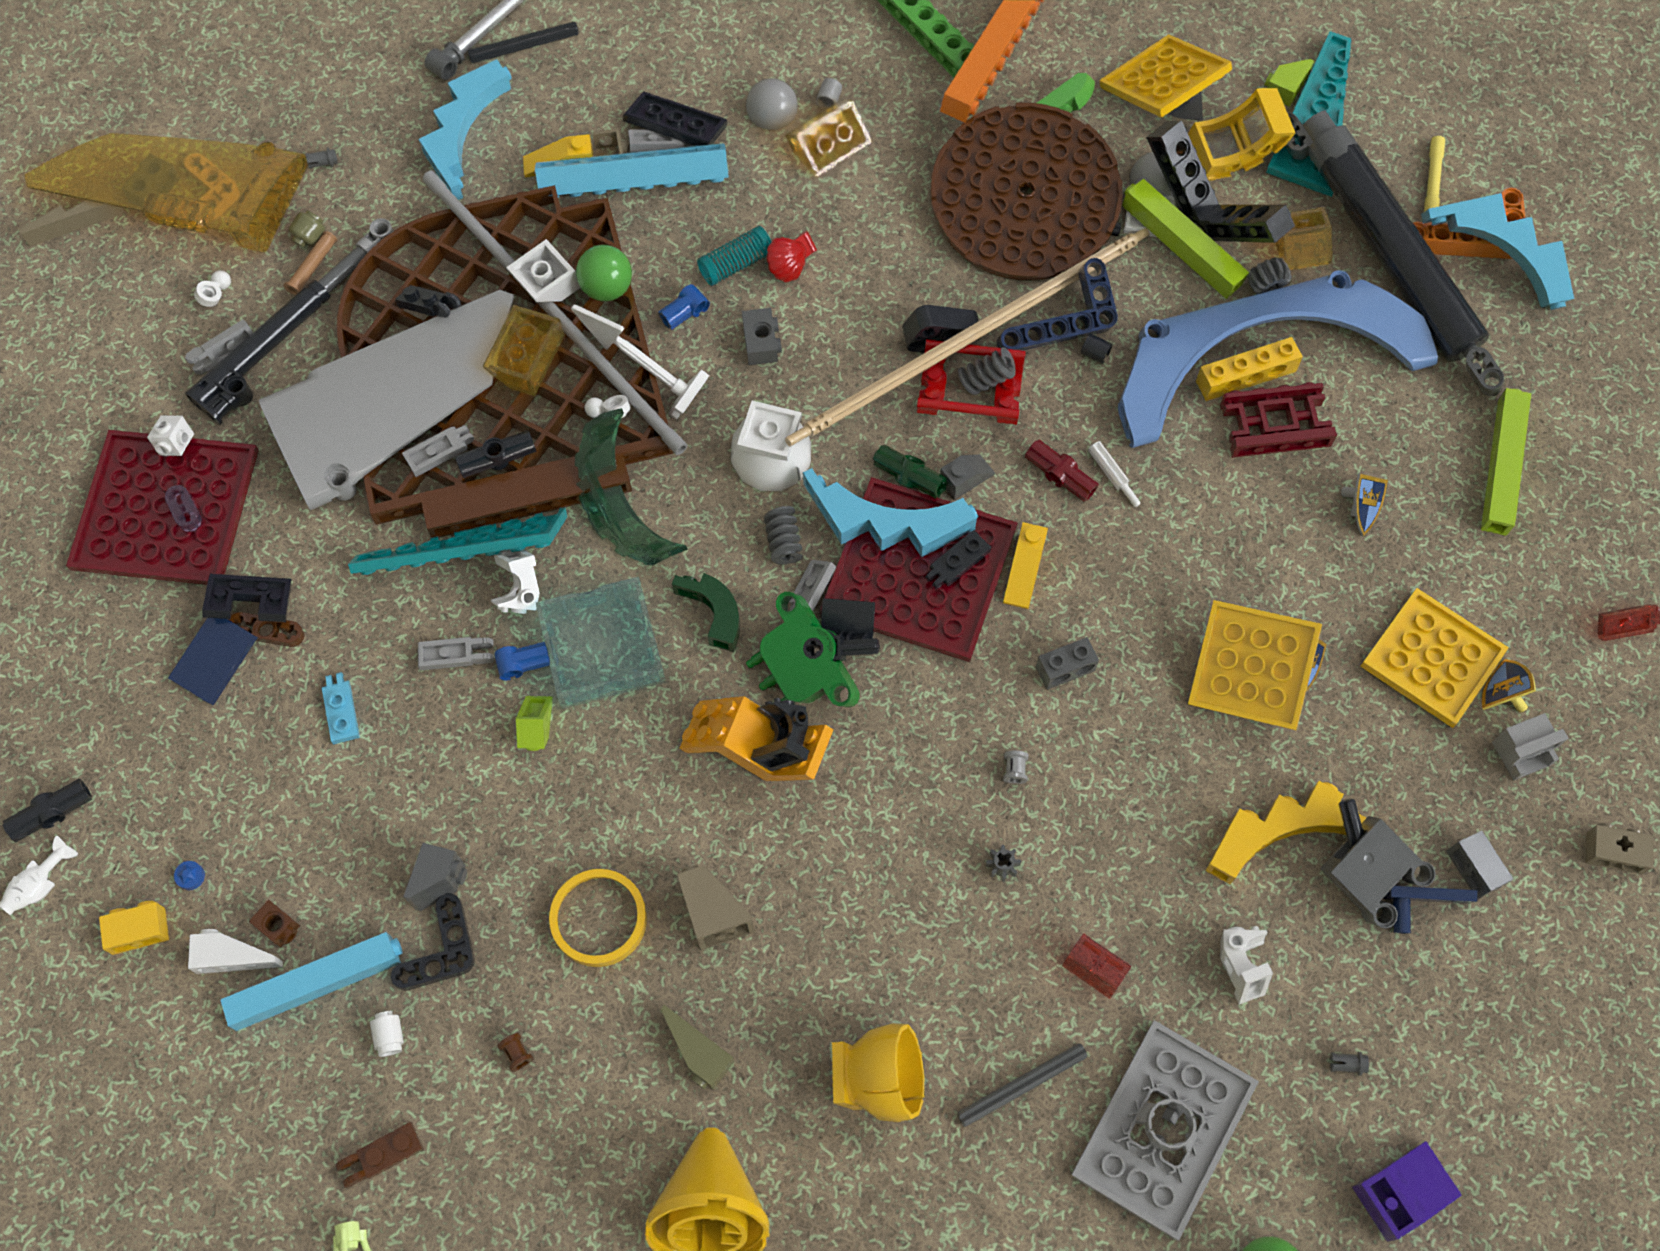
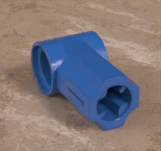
M690 284L681 290L676 300L658 311V314L667 328L672 330L692 315L698 317L700 312L707 311L710 302L695 285Z
M545 642L522 648L507 646L494 652L499 678L504 681L511 680L510 677L513 676L519 678L523 675V672L551 665Z

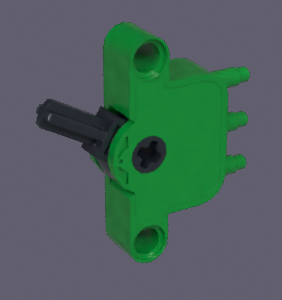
M792 592L781 593L776 599V608L784 623L769 632L760 643V651L746 661L748 668L757 666L765 661L772 673L759 683V688L764 691L778 683L785 695L781 701L791 700L809 704L826 694L829 700L836 706L846 708L855 706L860 699V693L842 661H846V656L878 654L880 649L879 640L877 638L846 640L845 636L836 635L835 632L821 627L803 596ZM794 598L795 607L789 611L788 603ZM821 646V650L815 653V648ZM846 688L848 690V698L843 702L840 698V693Z

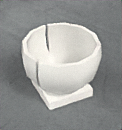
M751 401L746 419L742 421L733 434L731 444V463L744 483L759 491H782L797 484L798 480L802 479L803 472L807 471L811 463L810 438L808 436L791 447L785 441V437L803 428L800 423L802 418L801 412Z

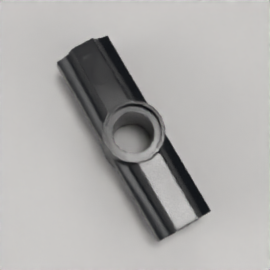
M526 430L504 439L490 438L483 443L482 447L457 455L455 459L463 478L490 468L502 470L510 461L537 451L529 431ZM496 452H500V453H499L498 455H496V456H491L492 454H494V453H496Z
M79 778L54 793L45 792L37 795L30 801L29 807L5 819L2 826L11 840L16 843L41 828L49 829L55 826L54 823L58 821L60 823L63 822L66 814L91 801L92 795L85 783Z

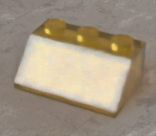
M853 99L837 101L785 134L793 153L815 177H819L872 143Z
M513 305L483 364V369L509 388L535 396L565 336L560 319Z

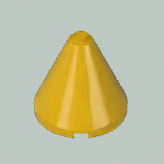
M709 1127L698 1133L650 1211L646 1220L645 1237L653 1251H763L766 1247V1238L769 1237L768 1217L726 1135L719 1129Z

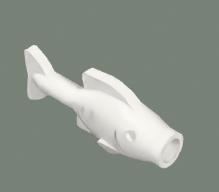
M56 836L52 846L53 853L41 865L38 866L35 861H31L26 870L21 871L9 882L0 901V907L11 915L14 911L29 904L37 903L45 898L55 886L53 882L47 880L48 873L61 859L76 857L78 852L68 847L62 839Z

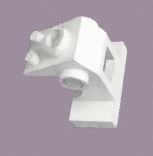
M510 549L494 555L496 564L511 572L514 584L508 594L491 599V602L498 606L497 609L501 610V612H508V608H511V612L525 614L527 610H536L540 593L533 566H536L534 555L525 550L510 552Z
M1253 926L1252 930H1245L1242 927H1232L1228 930H1223L1220 941V959L1235 987L1234 995L1238 1004L1264 996L1273 974L1268 963L1256 966L1247 958L1246 951L1263 945L1264 938L1267 935L1266 930H1259L1257 926Z

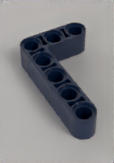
M1091 258L1079 270V280L1087 310L1007 328L996 341L997 348L1005 347L1006 349L1024 351L1085 337L1090 333L1093 335L1102 333L1113 327L1117 322L1118 315L1104 262L1098 258ZM1087 267H1093L1097 272V276H1091L1087 271ZM1094 290L1102 293V301L1094 298ZM1100 314L1107 316L1109 320L1107 325L1100 322ZM1082 320L1085 324V330L1078 329L1075 321ZM1052 325H1058L1062 330V334H1054ZM1029 330H1033L1038 334V341H1033L1029 338ZM1011 336L1015 341V345L1008 346L1004 341V337Z

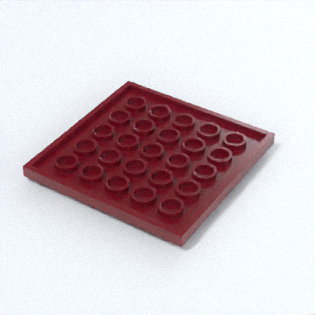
M108 430L66 567L71 571L207 585L209 574L225 575L259 452L258 447L254 444L192 438L181 456L159 455L147 438L149 435L147 433Z
M871 477L863 497L864 500L877 505L905 510L929 509L952 503ZM976 510L978 518L975 531L992 547L991 552L950 586L947 587L943 584L938 589L932 586L938 577L931 582L925 579L926 575L931 572L929 567L969 533L921 557L909 537L881 551L870 532L867 531L846 542L825 598L875 602L874 632L971 662L1018 522Z

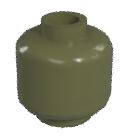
M308 210L306 213L299 212L288 229L290 234L293 235L291 240L305 248L306 244L315 246L325 231V226L322 224L324 220Z

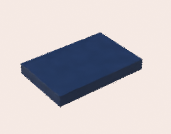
M207 618L168 679L207 703L214 705L258 637L228 619Z

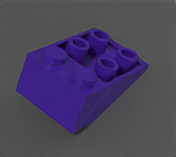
M1426 1141L1352 1186L1387 1242L1403 1237L1462 1196Z

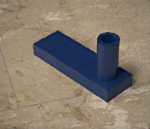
M1394 886L1384 896V899L1393 900V906L1398 914L1397 921L1393 925V933L1411 934L1410 901L1470 904L1477 902V890Z

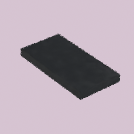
M645 91L640 94L623 114V122L694 146L713 145L726 128L728 120Z

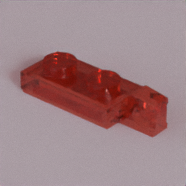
M1647 604L1598 613L1599 639L1609 641L1654 632L1657 624H1660V607L1656 604Z

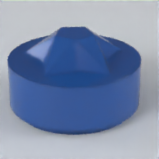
M194 861L181 863L174 872L175 883L184 890L198 888L205 878L204 869Z

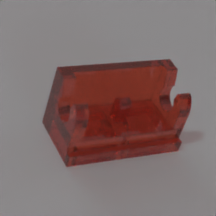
M1084 933L1062 965V967L1109 999L1132 967Z

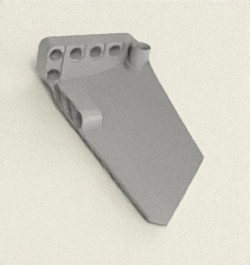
M497 290L451 310V314L447 318L437 316L316 368L309 373L308 379L258 400L310 510L331 502L335 497L342 501L354 497L357 491L355 484L371 470L492 385L503 334L514 299L513 294Z

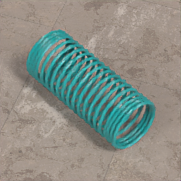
M757 226L751 229V231L740 235V237L729 241V243L718 247V249L707 253V255L698 258L699 270L710 286H714L721 282V279L725 280V278L732 276V273L736 274V272L743 270V267L747 268V266L754 264V261L758 262V260L765 258L768 253V246L772 241L766 230L761 226Z

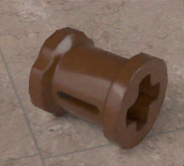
M519 1033L508 1036L497 1045L498 1049L503 1051L510 1064V1072H516L534 1060L533 1055L527 1053Z

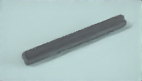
M1077 1044L960 1110L957 1116L963 1126L972 1124L1086 1059L1088 1055L1082 1044Z

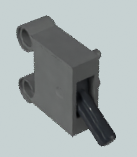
M1354 799L1342 800L1338 805L1347 840L1324 863L1320 870L1361 910L1362 917L1366 922L1381 928H1390L1396 923L1398 914L1393 905L1381 901L1383 897L1401 878L1406 883L1420 887L1429 886L1435 880V869L1430 863L1422 861L1382 819L1368 816L1361 824L1356 801ZM1419 867L1420 874L1417 878H1415L1414 872L1416 868ZM1382 908V916L1377 920L1376 913L1378 909Z

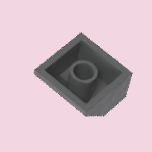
M422 843L403 897L415 910L422 911L437 902L440 896L447 893L453 894L457 892L459 884H464L467 876L466 865L455 851Z

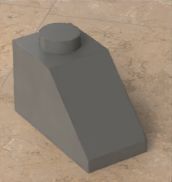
M980 454L961 455L940 470V474L947 477L948 484L945 490L954 500L995 475L993 469Z

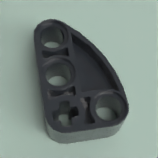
M934 305L918 307L902 325L907 350L923 353L925 352L926 339L937 341L950 339L979 322L977 312L968 309Z

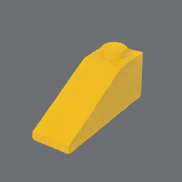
M590 134L567 136L523 156L524 177L536 176L535 165L537 162L594 157Z
M1025 522L1022 523L1004 596V604L1029 609L1048 528Z

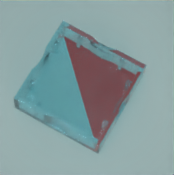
M639 576L603 585L589 592L571 593L536 602L543 637L549 651L550 668L557 698L562 709L666 682Z

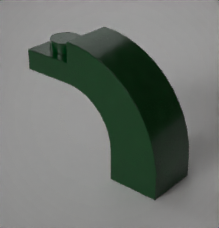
M703 573L700 582L691 576L685 575L681 577L675 575L672 582L673 593L704 603L714 614L713 623L708 633L709 645L734 653L740 636V619L737 603L730 590L718 579Z

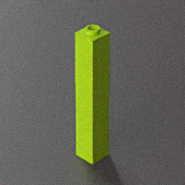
M1144 178L1136 185L1132 183L1125 190L1122 206L1225 299L1229 298L1244 284L1249 272Z
M1506 388L1498 399L1481 524L1482 531L1505 536L1513 529L1516 522L1532 394L1520 389Z

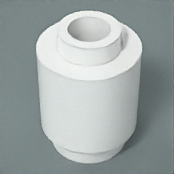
M392 1011L376 1014L375 1019L370 1021L374 1050H378L379 1057L402 1052L401 1045L404 1044L399 1015H393Z

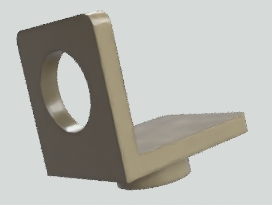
M619 128L593 132L595 149L618 146L620 154L628 153L626 140L621 141ZM604 136H609L612 138V140L609 142L599 141V139Z

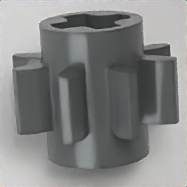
M1002 845L998 852L993 849L990 850L989 855L993 860H987L985 866L992 867L991 878L998 875L1001 876L1002 882H1005L1006 876L1009 874L1016 877L1017 871L1013 867H1018L1021 864V860L1014 857L1016 849L1009 851ZM1006 859L1009 861L1008 865H1003L1002 867L998 865L999 860L1004 861Z

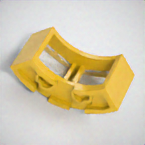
M1256 88L1244 103L1229 113L1211 120L1194 122L1188 132V136L1197 151V156L1206 171L1208 180L1211 181L1231 177V172L1243 168L1246 172L1264 162L1263 158L1272 151L1275 154L1279 152L1296 132L1278 89Z

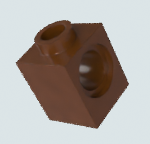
M269 899L249 920L254 927L280 948L294 940L298 933L297 929L300 927L298 923ZM278 920H282L281 927L277 931H272L273 924Z

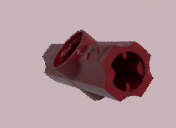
M1040 439L1035 440L1025 454L1027 460L1045 472L1048 481H1054L1056 487L1061 488L1063 486L1083 502L1088 501L1099 486L1096 481L1078 468V464L1071 456L1058 454Z

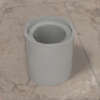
M833 78L823 80L816 98V103L820 108L824 106L830 108L829 110L835 109L842 91L841 83Z

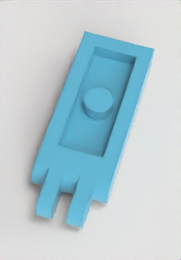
M342 672L336 673V684L333 682L332 675L326 676L327 686L322 687L331 742L337 744L360 738L350 681H344Z

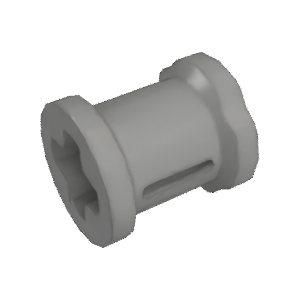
M1016 750L1005 752L1004 759L1007 760L1003 781L1014 784L1026 783L1028 776L1025 775L1026 761L1029 759V754Z

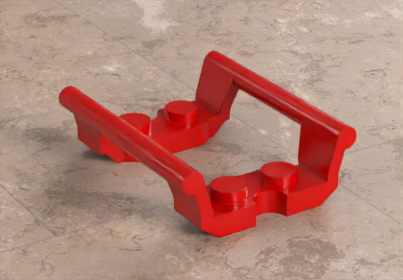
M926 339L925 353L945 341ZM969 344L955 353L979 356L989 355L992 357L994 351H998L1001 355V348ZM1007 349L1014 359L1016 372L1012 379H1006L1005 382L996 385L994 406L945 401L947 376L943 370L946 358L922 372L921 385L925 386L926 389L919 392L917 413L937 415L939 410L994 416L997 418V423L1017 425L1020 409L1019 402L1014 400V397L1020 396L1026 351Z

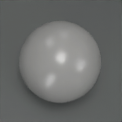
M775 78L761 80L748 93L746 99L748 117L760 128L767 130L781 129L789 125L797 114L798 102L796 94L782 80Z

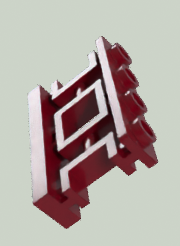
M1307 382L1297 386L1281 385L1277 388H1256L1252 391L1243 392L1234 390L1224 394L1220 403V408L1223 409V417L1236 415L1239 427L1238 431H1232L1229 436V443L1232 444L1230 448L1232 458L1331 447L1337 437L1336 429L1331 427V420L1319 421L1315 406H1322L1325 400V395L1322 394L1324 389L1323 383L1314 384L1313 382ZM1305 400L1303 403L1305 410L1296 411L1293 402ZM1255 406L1256 416L1246 417L1244 407ZM1285 410L1289 425L1269 427L1265 412ZM1308 420L1310 429L1299 430L1298 421ZM1259 426L1261 435L1249 436V427Z

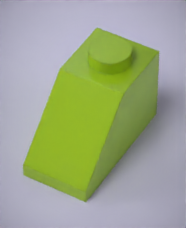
M1307 59L1279 65L1274 74L1270 73L1264 86L1267 88H1277L1283 104L1290 107L1307 80L1314 60Z
M525 697L516 717L517 748H525L528 751L545 749L549 739L553 697Z

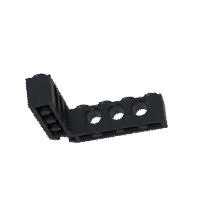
M1182 120L1166 121L1146 137L1179 210L1194 224L1196 223L1204 230L1203 232L1213 241L1276 243L1295 226L1286 205L1219 204L1215 191L1209 183L1206 171L1201 165L1197 151L1192 145L1187 128Z

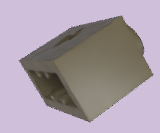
M1598 824L1587 832L1585 864L1642 875L1653 868L1654 836L1643 834V831L1638 829L1621 830L1616 829L1612 824Z

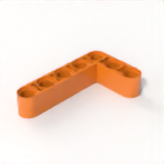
M1516 188L1505 189L1502 192L1507 222L1524 219L1523 194ZM1413 222L1436 255L1513 259L1501 248L1487 240L1465 233L1449 231L1448 224L1446 223L1432 226L1430 222L1424 224L1422 222Z

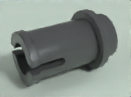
M327 148L326 151L306 153L309 169L325 165L334 167V164L338 163L335 149L330 150V148Z
M1334 1052L1330 1054V1060L1343 1062L1342 1064L1330 1063L1331 1072H1355L1358 1076H1362L1363 1073H1368L1369 1071L1368 1055H1363L1362 1052H1357V1055Z

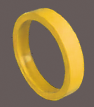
M592 869L573 876L558 890L551 904L549 924L556 944L567 957L581 965L604 967L620 962L637 948L645 933L647 911L641 893L626 876L612 870ZM591 879H612L625 886L636 902L637 922L635 929L627 942L611 953L599 956L582 954L571 948L560 933L558 926L560 905L566 895L577 885Z

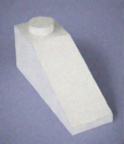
M204 929L200 931V934L190 935L188 969L196 974L283 967V961L276 956L219 933L216 929Z

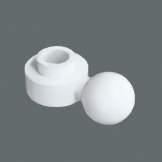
M219 270L212 274L211 281L200 282L194 292L197 302L207 307L217 305L222 295L221 290L228 288L231 284L230 275L225 271Z
M624 395L610 397L605 402L599 398H590L585 403V412L592 418H598L605 412L608 417L620 419L626 416L630 410L628 398Z

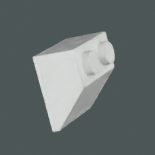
M547 239L506 267L536 302L562 301L580 288L576 278V271Z

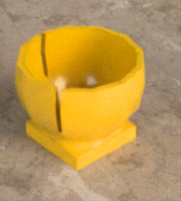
M892 1023L874 1028L863 1035L853 1046L845 1042H832L833 1104L852 1110H865L881 1121L901 1122L919 1116L923 1105L925 1077L920 1046L916 1034L909 1024Z

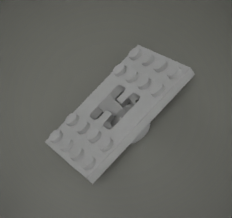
M1154 1020L1077 1162L1071 1177L1175 1241H1179L1259 1081ZM1152 1092H1156L1166 1098L1158 1103H1146ZM1168 1105L1162 1118L1173 1125L1176 1124L1180 1115L1185 1114L1189 1132L1186 1133L1184 1142L1169 1145L1162 1135L1155 1134L1153 1130L1151 1131V1119L1155 1116L1154 1111L1156 1108ZM1194 1115L1197 1116V1117L1199 1118V1120H1200V1124H1199L1197 1130H1196V1118H1192ZM1135 1124L1145 1125V1132L1150 1140L1147 1146H1141L1131 1139L1130 1133ZM1182 1147L1184 1151L1178 1166L1169 1163L1162 1157L1164 1150L1171 1151Z

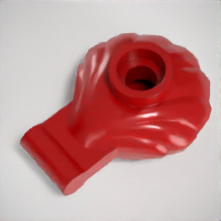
M808 231L801 233L795 239L775 238L768 246L766 258L768 269L776 279L788 283L799 278L805 264V258L817 251Z

